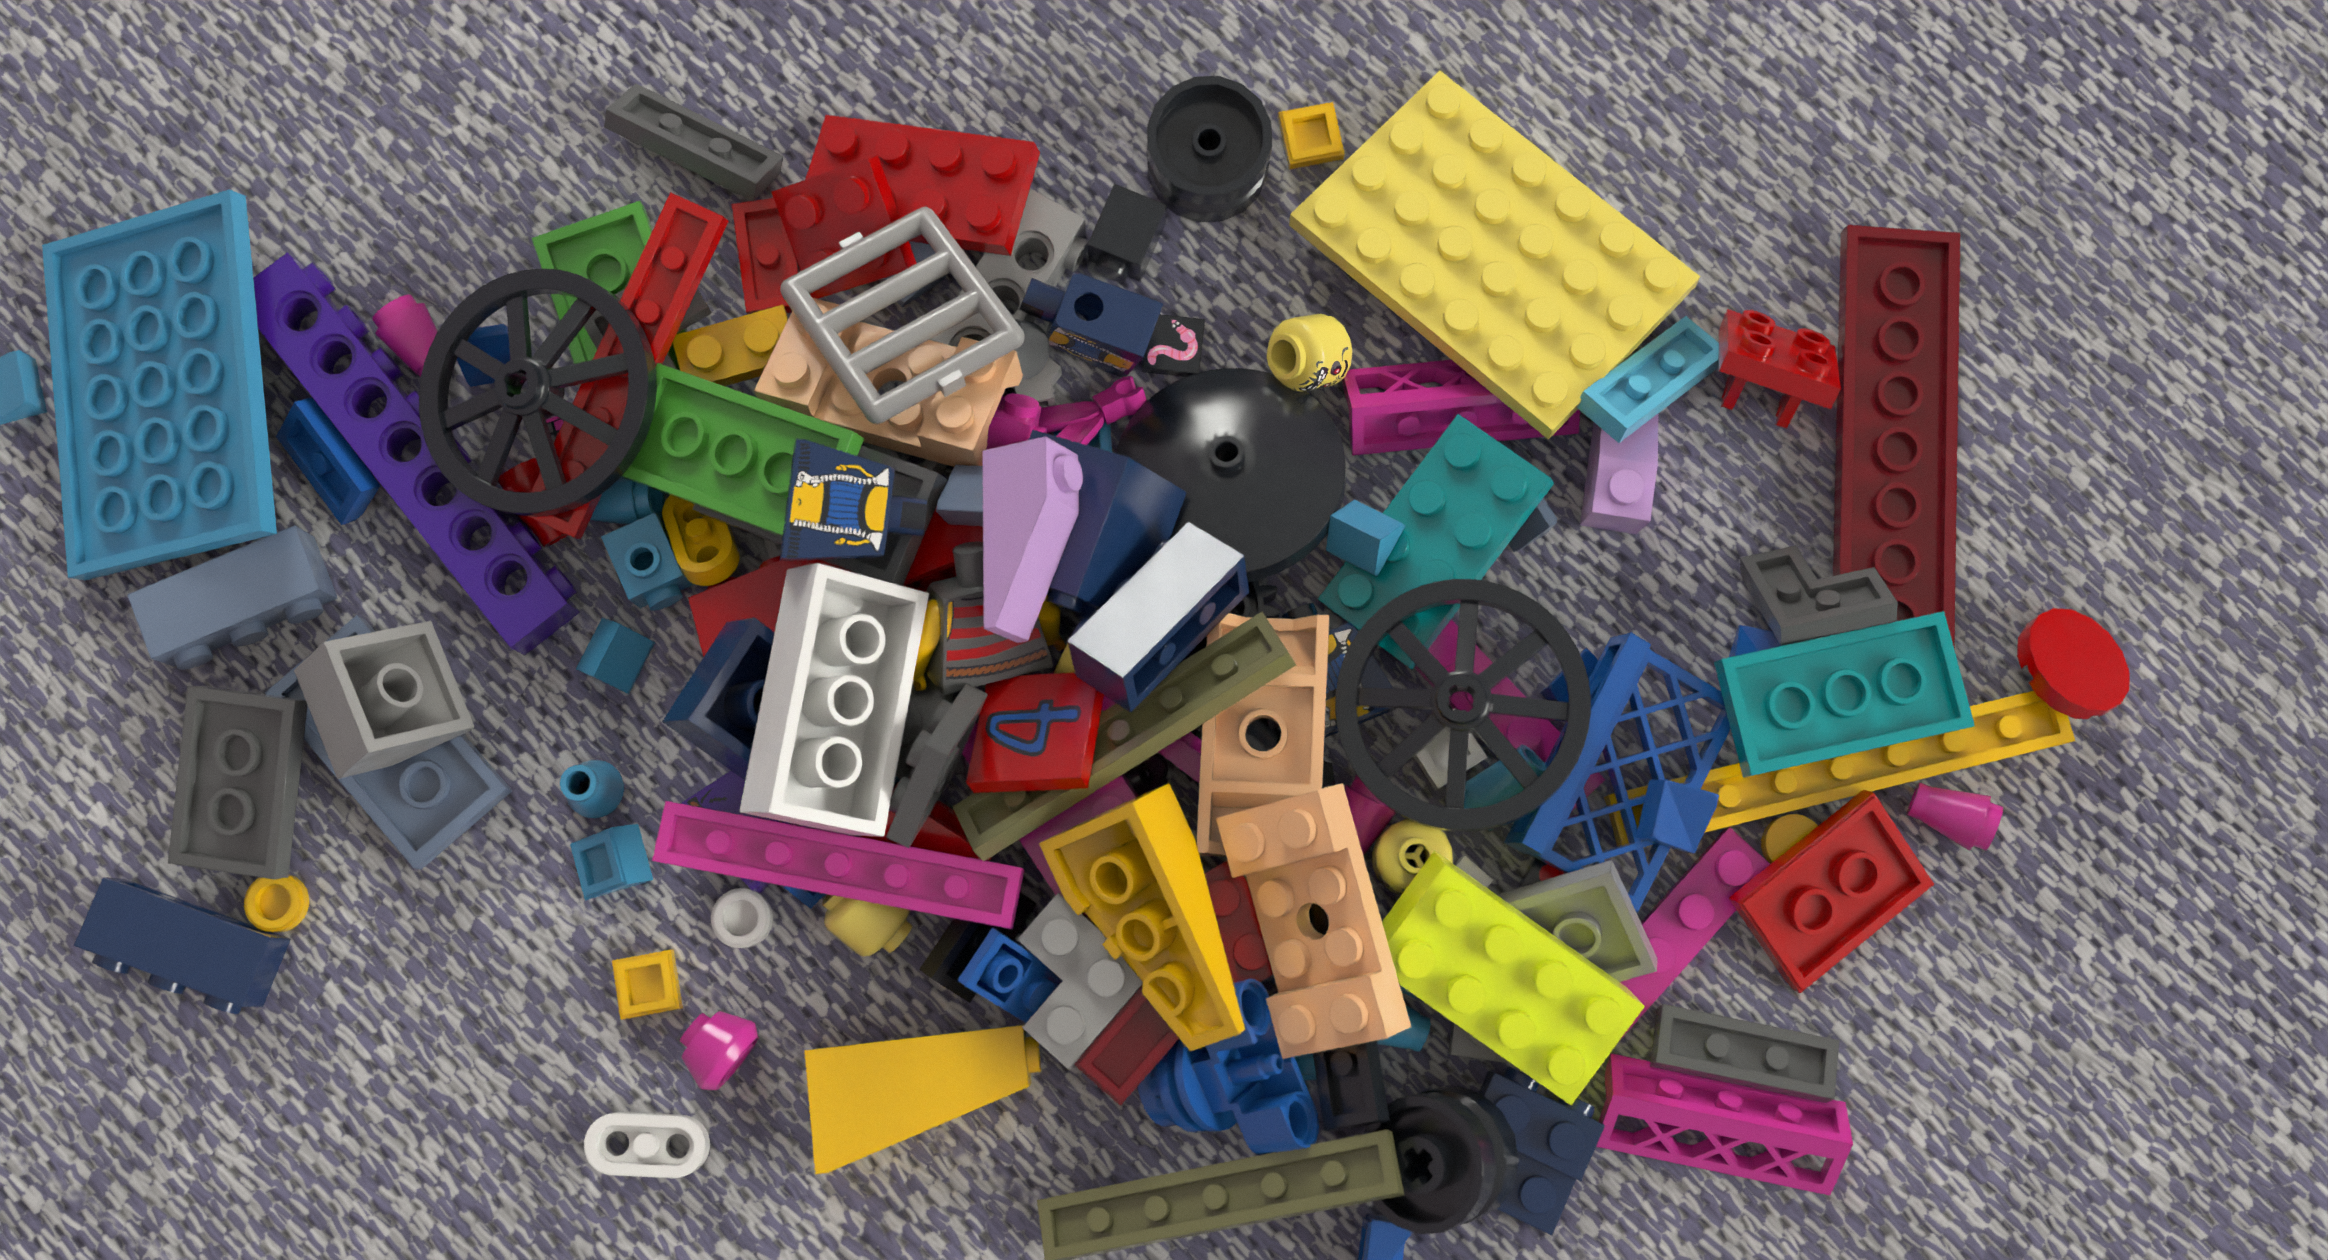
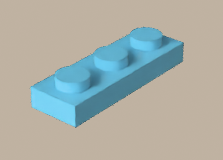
M1685 316L1611 370L1604 378H1600L1585 389L1580 396L1582 400L1577 408L1620 443L1719 367V342Z

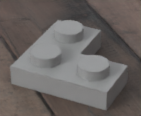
M1057 893L1017 940L1063 981L1022 1028L1067 1069H1070L1138 991L1143 982L1122 957L1116 960L1113 959L1102 945L1107 938L1097 926L1083 913L1078 916L1064 897Z

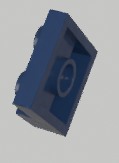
M1507 1066L1503 1076L1488 1071L1479 1093L1483 1094L1503 1112L1515 1134L1519 1158L1514 1187L1497 1209L1545 1233L1553 1235L1576 1180H1582L1605 1125L1591 1119L1596 1109L1594 1106L1577 1098L1572 1105L1559 1098L1558 1102L1537 1093L1540 1083L1519 1070Z

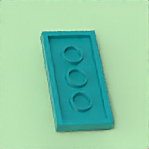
M1457 414L1383 512V514L1403 523L1405 528L1379 575L1376 577L1345 562L1319 596L1318 600L1360 631L1364 624L1380 608L1409 590L1443 580H1481L1554 485L1553 480ZM1460 604L1430 608L1408 618L1402 623L1428 650L1458 611ZM1389 635L1379 644L1381 648L1411 670L1416 666Z
M1944 611L1723 658L1714 662L1743 778L1975 726Z

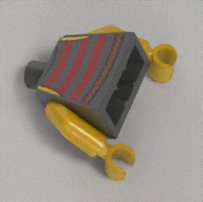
M967 542L954 547L952 552L956 577L932 582L927 587L929 596L913 677L915 690L923 691L926 689L924 677L926 670L927 676L946 695L961 691L965 684L977 687L1053 667L1048 646L1054 645L1058 652L1066 647L1059 635L1061 615L1059 606L1048 602V594L1046 595L1030 638L1026 642L1017 643L984 629L983 542Z

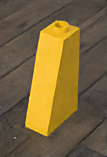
M1024 1025L804 1050L815 1174L829 1173L1031 1085L1030 1073L1041 1072L1039 1043L1032 1036H1026V1031L1022 1028Z

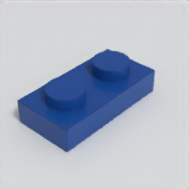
M313 397L294 402L276 438L338 522L344 525L355 521L364 514L380 487L379 483Z

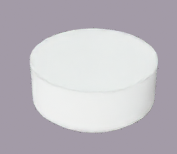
M745 888L733 889L723 894L715 903L711 913V925L715 935L721 942L734 948H750L759 944L770 932L773 922L772 909L765 897L758 892Z

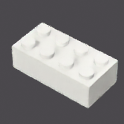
M819 563L787 569L739 812L848 835L884 836L929 593Z

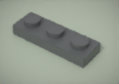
M637 83L606 109L604 128L751 201H754L781 172L783 155Z
M1662 1004L1656 1011L1650 1067L1828 1103L1835 1098L1840 1040Z

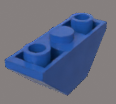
M993 927L957 981L1027 1023L1063 980L1028 949Z

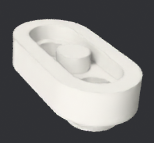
M633 1112L607 1114L598 1118L589 1127L584 1139L585 1155L591 1166L603 1174L617 1176L684 1177L695 1172L704 1164L710 1149L709 1135L703 1124L691 1116ZM616 1131L625 1133L629 1139V1147L624 1154H616L610 1148V1137ZM675 1134H682L689 1141V1151L684 1157H677L670 1151L669 1143Z

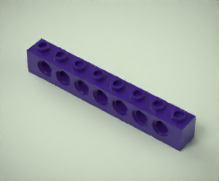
M287 252L253 277L257 323L260 332L509 647L525 656L579 614L580 611L570 600L577 593V590L556 565L548 571L534 555L542 549V546L521 521L511 526L499 510L474 501L458 489H456L454 498L448 504L443 506L436 505L437 492L442 486L451 482L438 468L425 442L419 414V393L416 390L409 395L404 392L396 382L397 379L404 375L399 366L383 348L380 347L373 353L362 339V337L370 332L364 322L347 304L339 310L328 295L336 290V288L314 262L304 267ZM318 311L317 320L314 325L307 330L300 331V324L303 318L312 312ZM352 354L350 366L344 372L334 375V366L337 360L344 355ZM386 396L387 403L383 412L376 417L368 418L367 412L370 404L375 399ZM421 439L422 445L419 454L410 461L402 462L401 455L404 447L413 440ZM455 439L464 459L468 464L473 461L472 458ZM491 526L492 535L489 543L482 549L472 551L470 540L473 533L480 527ZM525 569L527 572V582L524 588L514 595H507L505 592V582L508 576L516 570Z

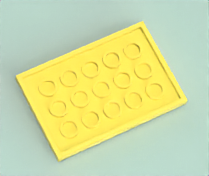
M1441 71L1437 72L1290 214L1289 220L1290 227L1548 440L1578 410L1577 407L1582 400L1580 398L1582 392L1624 362L1696 287L1701 277Z

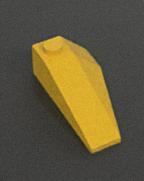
M1169 783L1126 801L1039 843L1066 902L1078 916L1085 912L1107 938L1102 945L1113 959L1116 960L1122 957L1143 982V995L1189 1051L1233 1037L1245 1030L1196 840Z

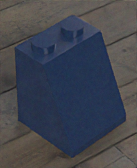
M1032 430L1029 440L1046 436L1076 453L1083 474V482L1079 490V514L1049 587L1050 593L1047 601L1076 612L1078 616L1084 619L1089 616L1092 617L1112 597L1117 586L1125 578L1133 577L1152 558L1159 544L1165 539L1170 538L1187 492L1129 457Z

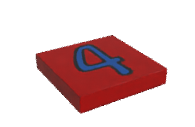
M1075 672L1020 675L986 684L984 693L988 695L980 712L966 780L974 793L1088 789L1104 695L1076 677Z

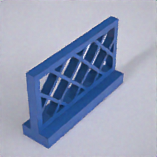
M1630 632L1610 637L1589 677L1591 693L1589 730L1583 751L1575 768L1561 788L1546 803L1514 822L1504 843L1523 854H1531L1564 874L1583 869L1581 866L1591 863L1593 865L1605 862L1604 859L1631 851L1638 874L1628 895L1636 913H1638L1670 848L1636 838L1638 829L1631 807L1644 803L1646 794L1631 799L1628 798L1619 766L1646 758L1652 780L1665 779L1658 755L1684 747L1691 770L1685 782L1681 784L1701 789L1731 728L1720 690L1649 649L1650 643ZM1646 666L1663 675L1670 700L1647 707L1643 706L1637 683ZM1679 685L1692 693L1682 696ZM1702 698L1721 709L1710 732L1694 736L1684 703ZM1629 701L1632 711L1622 714ZM1672 707L1682 740L1655 747L1646 714ZM1634 718L1644 751L1617 759L1610 735L1618 722ZM1568 722L1565 723L1545 762L1546 769L1561 746ZM1705 741L1699 753L1696 743ZM1603 752L1605 763L1596 765ZM1608 770L1617 803L1590 811L1584 786L1591 774ZM1576 803L1579 814L1569 817ZM1620 810L1629 843L1602 851L1592 818ZM1581 822L1590 855L1570 861L1553 851L1552 848L1563 827ZM1652 845L1646 857L1643 848Z

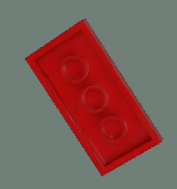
M825 115L806 179L878 155L900 218L921 207H928L935 212L962 249L1011 256L1040 156V151L1035 142ZM922 234L909 240L911 242L929 244Z

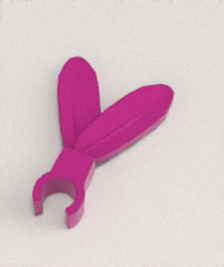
M1126 376L1115 381L1111 387L1092 396L1094 402L1082 401L1041 408L1038 426L1047 428V433L1061 431L1057 437L1087 445L1101 429L1104 422L1108 425L1127 415H1134L1147 399L1143 387L1136 388L1133 376Z

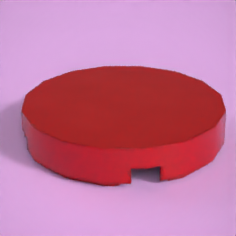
M2053 608L2039 614L2027 623L2018 637L2017 658L2022 669L2027 665L2030 674L2034 678L2028 683L2036 695L2054 710L2074 719L2087 720L2092 716L2100 717L2119 706L2129 691L2130 671L2123 651L2110 633L2092 618L2072 609Z

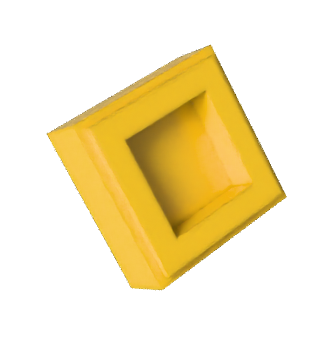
M1333 102L1278 113V121L1289 169L1344 159L1345 152Z
M670 949L612 960L620 1020L683 1009L674 950Z

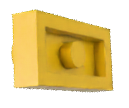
M776 306L676 334L673 346L680 371L722 386L760 377L788 321L784 306Z

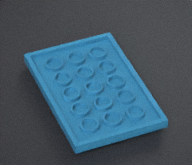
M229 189L42 245L68 578L86 581L277 534L246 196Z

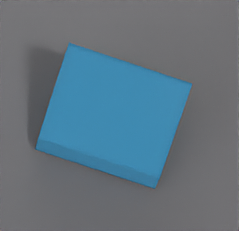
M1353 500L1330 515L1326 551L1377 577L1402 534L1405 525Z
M602 617L576 670L629 694L655 642L622 624Z

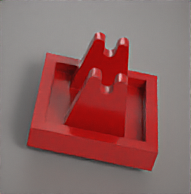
M1727 309L1719 329V371L1729 374L1721 396L1723 398L1721 407L1733 410L1746 382L1749 381L1783 393L1775 416L1777 419L1775 425L1785 429L1788 428L1802 400L1828 409L1832 408L1841 387L1836 347L1830 344V340L1826 336L1810 329L1800 328L1797 332L1776 326L1772 318L1758 311L1744 310L1741 314Z

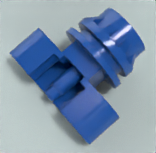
M1256 979L1233 983L1245 1027L1243 1032L1193 1051H1189L1179 1038L1138 1085L1142 1105L1148 1116L1158 1125L1163 1127L1177 1125L1187 1132L1200 1133L1227 1130L1238 1123L1247 1146L1256 1155L1309 1148L1310 1145L1316 1142L1318 1137L1319 1119L1317 1110L1295 1057L1282 1059L1266 1001L1269 994L1265 987Z

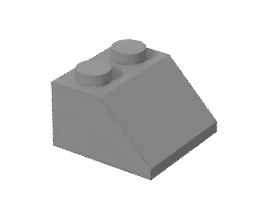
M431 621L325 641L294 670L337 779L395 765L463 735L475 727Z

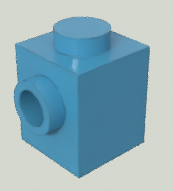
M652 513L601 536L628 600L640 609L647 605L651 611L669 607L683 598L680 590L693 585L685 577L678 565L665 523L656 513Z

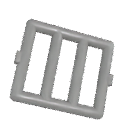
M921 207L864 238L860 232H857L840 241V251L787 278L780 287L781 295L867 420L874 424L885 422L939 391L945 397L966 386L964 377L1019 348L1025 340L1022 328L935 212L928 207ZM921 234L935 251V254L824 314L810 295V293ZM949 273L952 274L965 292L853 354L850 353L838 335L841 331ZM979 312L995 332L881 396L866 376L867 373Z

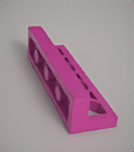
M1453 360L1349 369L1346 376L1342 379L1349 408V441L1352 456L1432 448L1457 414L1497 441L1545 437ZM1437 382L1443 386L1427 388L1419 384ZM1376 387L1386 390L1385 392L1360 394L1359 389ZM1578 409L1553 436L1578 434L1580 410Z
M1612 1053L1609 1056L1605 1071L1606 1101L1598 1120L1605 1127L1596 1147L1831 1195L1853 1146L1846 1102L1832 1100L1828 1103L1654 1068L1650 1067V1061ZM1619 1114L1644 1119L1649 1127L1634 1133L1614 1129ZM1691 1129L1704 1132L1708 1139L1690 1145L1677 1142L1673 1135ZM1749 1141L1763 1144L1768 1151L1753 1157L1737 1155L1732 1148ZM1807 1154L1826 1157L1820 1172L1795 1167L1791 1160Z

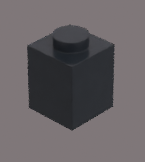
M1114 184L1088 242V258L1090 262L1095 263L1094 269L1102 276L1116 282H1125L1127 277L1141 282L1165 227L1167 204Z

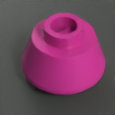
M718 1011L711 1018L701 1013L692 1022L680 1039V1042L687 1047L681 1058L700 1089L718 1090L736 1072L759 1039L756 1025L751 1020Z

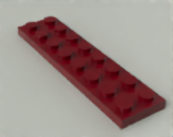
M1847 225L1841 231L1838 371L1841 390L1837 396L1833 576L1875 567L1898 602L1897 621L1944 611L1955 650L1960 233Z

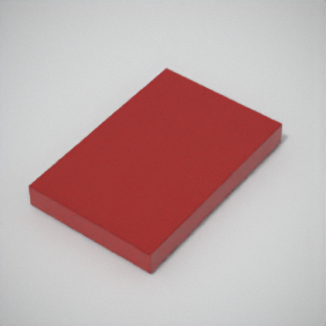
M1863 789L1731 895L1729 900L1784 980L1794 991L1801 993L1931 888L1934 883L1875 793Z

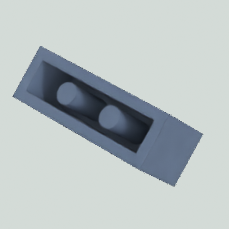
M295 525L279 531L275 535L267 536L127 594L150 658L173 667L177 666V669L180 670L191 669L209 662L213 659L212 650L229 643L236 647L256 643L268 636V627L288 620L289 623L296 624L314 619L323 613V604L338 599L314 536Z

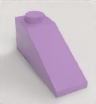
M1658 414L1620 443L1614 440L1597 424L1593 423L1580 519L1581 526L1637 534L1650 522L1658 466Z
M1046 436L983 451L984 629L1017 643L1026 642L1030 638L1079 514V490L1082 486L1083 474L1078 461V455Z

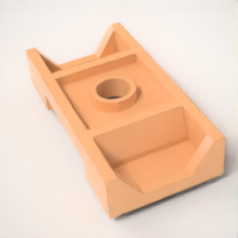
M813 298L823 314L839 306V304ZM792 311L754 392L756 397L854 431L865 438L863 441L865 443L953 467L955 465L983 466V451L987 448L988 428L1005 389L1019 386L1023 374L1017 351L1013 350L964 377L966 386L945 397L939 391L885 422L874 424L867 420ZM858 322L841 331L838 335L850 353L853 354L892 333L894 330ZM961 337L957 347L928 340L867 373L866 376L878 391L882 385L889 381L906 382L979 341Z
M1228 613L1207 635L1206 646L1248 621L1251 617ZM1313 615L1297 619L1267 618L1296 665L1202 724L1196 843L1199 855L1227 857L1216 818L1322 789L1329 615ZM1259 718L1272 719L1281 729L1279 743L1268 751L1255 750L1246 741L1248 726Z
M1343 783L1216 818L1232 878L1242 875L1247 877L1278 993L1266 998L1282 1059L1386 1039L1410 1028V1020ZM1313 903L1321 906L1328 916L1329 927L1325 935L1317 932L1310 923L1309 910Z

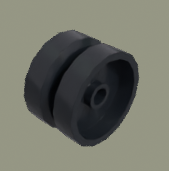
M1221 76L1193 77L1172 86L1155 104L1147 124V172L1149 182L1157 198L1162 203L1167 204V207L1178 216L1195 222H1222L1243 213L1260 196L1268 175L1269 159L1272 151V125L1262 101L1243 84Z
M1460 1086L1435 1088L1420 1094L1400 1097L1387 1105L1390 1121L1371 1124L1365 1129L1364 1134L1382 1130H1389L1393 1133L1404 1195L1372 1202L1376 1209L1395 1226L1416 1234L1444 1233L1462 1224L1480 1219L1499 1208L1514 1187L1519 1163L1515 1134L1503 1112L1481 1093Z

